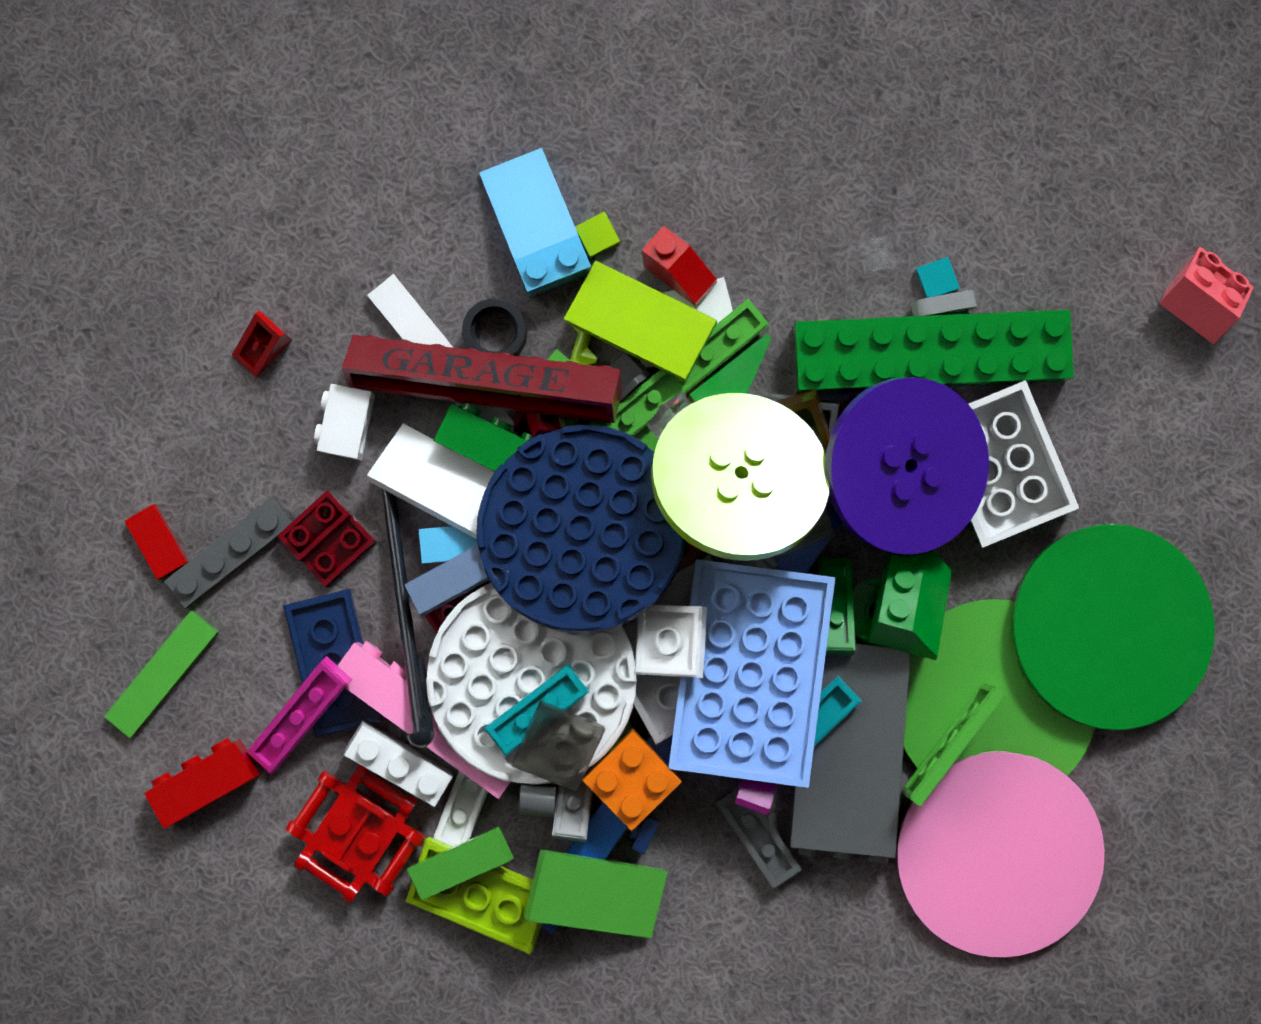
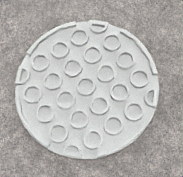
M491 583L468 595L453 609L441 625L430 650L426 678L427 695L441 734L452 749L468 764L502 781L530 785L557 782L584 771L602 758L615 744L623 732L633 708L636 692V666L629 639L622 625L592 633H567L542 627L523 617L510 607L497 593ZM569 663L590 692L505 756L486 732L485 726Z

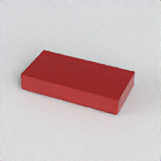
M152 504L124 520L157 580L166 577L189 562L157 504Z

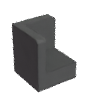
M624 353L611 366L614 369H621L623 391L620 402L652 376L651 372L638 358Z

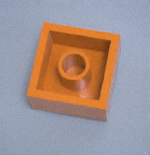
M633 728L583 776L582 780L631 831L682 782L681 777L673 769H668L669 765Z

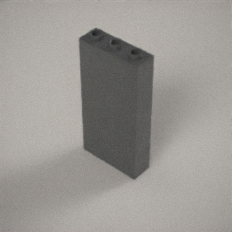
M855 644L854 655H825L821 691L839 676L862 702L814 746L809 788L795 786L791 848H799L798 854L818 856L819 850L833 852L834 858L853 859L854 854L867 855L868 861L887 863L888 857L895 858L911 653L885 646Z

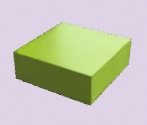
M605 211L575 226L590 259L620 244V240Z

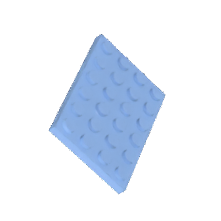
M696 559L690 606L707 607L703 678L680 677L668 769L809 788L835 577Z

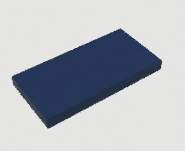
M351 589L283 605L302 684L326 656L338 666L354 643L364 644ZM345 688L313 726L314 735L317 738L357 728L362 720L370 724L383 721L382 715Z

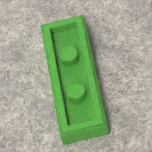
M498 826L407 868V871L421 900H424L505 864L514 857Z

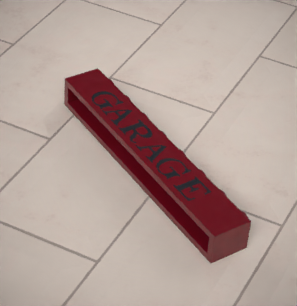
M352 335L342 365L347 386L350 388L615 423L623 391L621 369H614L606 365H583L574 361L560 362L545 360L541 357H521L505 352L490 353L473 348L460 349L445 347L441 344L413 343L405 339H382L373 335Z

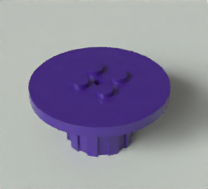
M914 377L885 380L869 387L853 399L844 409L832 430L825 460V475L830 486L829 497L843 524L864 543L879 550L897 554L927 552L944 545L956 537L976 513L986 489L989 471V454L985 434L981 423L969 404L955 391L941 383Z

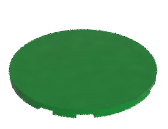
M1101 524L1079 529L1060 537L1047 546L1032 561L1018 585V592L1011 613V637L1014 640L1015 651L1018 657L1017 662L1031 688L1049 707L1060 715L1074 722L1098 729L1124 730L1152 724L1177 710L1187 701L1202 681L1208 668L1214 645L1215 624L1211 600L1207 588L1193 564L1181 551L1164 538L1138 527L1121 524Z

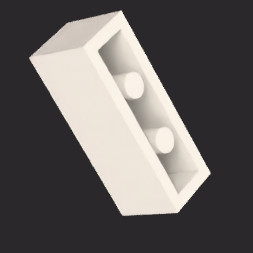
M364 720L361 721L345 748L344 756L434 807L452 779L450 769Z

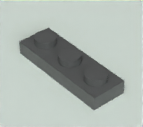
M736 787L715 802L774 889L802 869L765 814L735 804Z

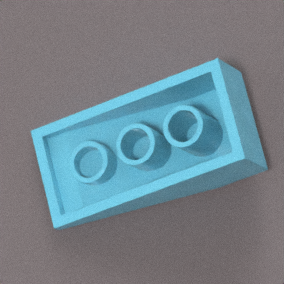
M542 148L479 173L529 298L589 273L591 265Z

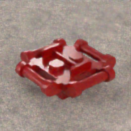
M360 764L347 784L333 774L323 770L317 779L319 781L317 787L295 820L291 819L285 828L288 833L307 843L293 867L301 872L305 870L342 894V899L349 904L353 902L365 882L370 884L379 893L389 896L394 889L393 882L416 847H421L426 839L425 835L405 822L417 804L418 799L412 795L407 797ZM360 783L399 807V812L395 814L357 789ZM332 789L340 795L314 833L307 828V825ZM399 833L406 839L382 876H380L373 870ZM318 850L327 859L347 872L356 875L354 881L350 884L312 859L315 852Z

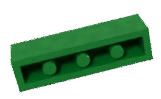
M462 403L461 407L451 404L433 441L493 471H496L501 464L503 465L517 451L518 447L533 438L527 432H524L522 437L510 432L512 425L496 417H493L491 422L480 417L479 415L482 410L470 404Z

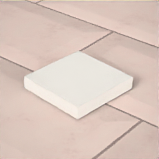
M652 605L648 610L640 614L637 622L636 674L703 678L707 607Z

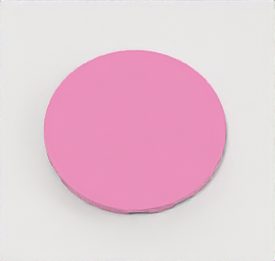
M1008 751L982 752L962 760H956L921 807L913 801L909 803L901 821L898 843L896 845V861L901 885L908 902L920 920L935 935L950 945L969 953L988 957L1025 955L1043 949L1066 935L1079 923L1093 903L1104 869L1105 849L1101 826L1095 810L1082 790L1067 775L1051 764L1030 755L1027 756Z

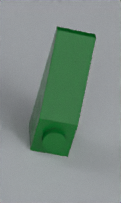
M768 333L689 394L685 402L686 406L703 398L718 394H747L772 339Z

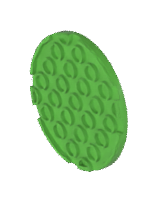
M999 599L967 602L945 611L937 659L933 660L911 654L904 751L917 768L982 684L995 686L1004 692L1006 696L957 760L978 755L982 752L1008 751L1041 759L1068 776L1084 756L1091 742L1095 727L1074 722L1049 707L1031 688L1017 662L1018 657L1015 651L1014 640L1011 637V613L1015 601Z

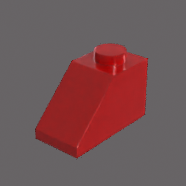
M665 226L641 250L644 268L694 306L717 283L716 277L692 247Z

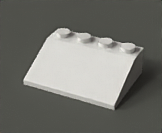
M1026 380L969 403V406L981 423L989 454L986 489L982 501L971 519L972 526L982 548L1079 509Z

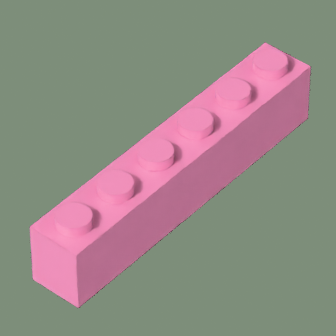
M365 641L363 645L359 642L354 643L338 664V667L353 679L346 689L406 733L412 734L413 725L405 667L395 661L391 665L380 658L383 652L368 641ZM430 707L434 739L426 747L499 799L511 781L507 782L491 777L462 759L441 734Z

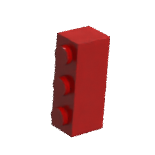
M226 738L210 747L213 754L201 759L199 755H196L181 764L183 771L172 777L167 772L151 781L153 788L144 792L163 829L261 775L251 756L246 752L247 749L241 739L231 743L230 739Z

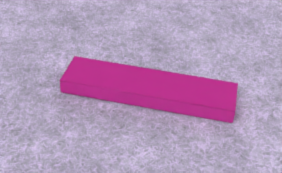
M326 656L246 752L272 775L353 679Z

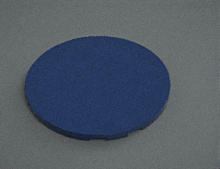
M565 426L562 429L554 430L544 435L540 434L518 447L517 451L503 465L501 464L497 468L484 491L480 503L476 529L477 546L489 581L505 602L520 615L542 627L567 633L599 632L623 625L648 610L667 590L680 567L685 552L686 540L670 526L657 505L651 482V466L654 451L645 443L620 430L605 426Z

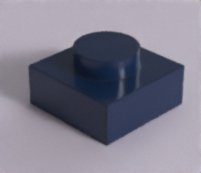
M648 815L630 832L629 838L634 840L632 843L633 850L645 854L659 824V819Z

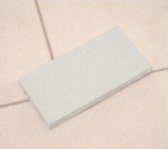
M403 423L367 474V481L477 539V516L484 491L495 472L433 441L434 439Z

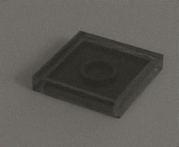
M540 700L513 758L512 767L577 792L606 730L605 726Z

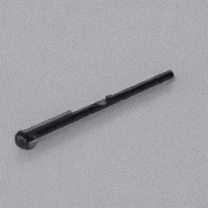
M381 488L413 733L407 735L413 746L423 748L431 744L434 739L431 710L427 695L424 658H418L413 619L408 599L410 595L405 587V584L408 582L396 496Z

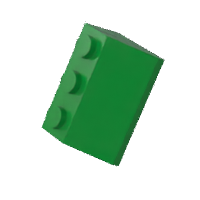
M934 550L918 554L886 553L868 642L933 660L937 659L952 570Z

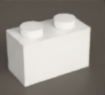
M331 384L330 390L324 391L321 400V411H325L323 423L317 424L315 429L314 444H318L317 451L362 461L375 394L370 391Z

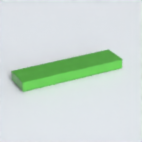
M190 611L104 717L126 736L133 738L213 641L219 631L195 611Z

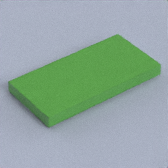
M982 684L901 789V793L921 807L1006 694L995 686Z
M540 849L524 918L531 922L652 938L668 872L662 868Z

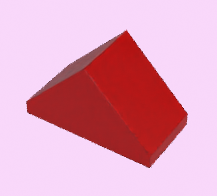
M258 311L251 319L232 356L255 377H258L292 339L269 317Z

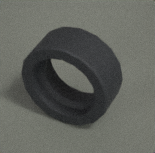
M489 298L476 303L468 310L463 320L462 336L467 348L490 353L505 352L518 356L527 342V326L522 313L514 304L504 299ZM490 312H501L507 315L515 327L513 341L507 348L500 351H488L482 348L475 336V326L478 320Z

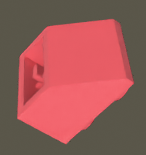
M1199 246L1166 289L1159 304L1214 345L1241 317L1254 287L1249 284L1248 279L1244 275L1233 272L1225 266L1216 254L1207 252Z

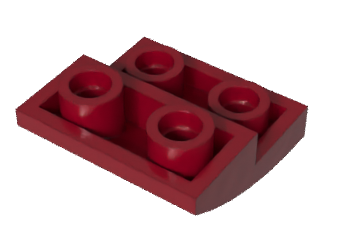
M326 490L277 535L324 587H329L377 543L373 536L329 490Z

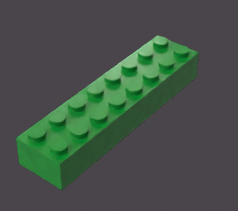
M1070 309L798 321L792 327L796 394L814 389L817 392L865 391L869 387L885 380L904 377L929 379L947 387L1011 385L1025 380L1027 384L1067 382L1074 378Z

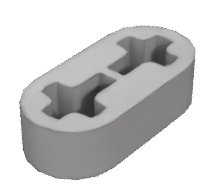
M967 290L911 302L913 316H933L969 311L977 308L974 290Z

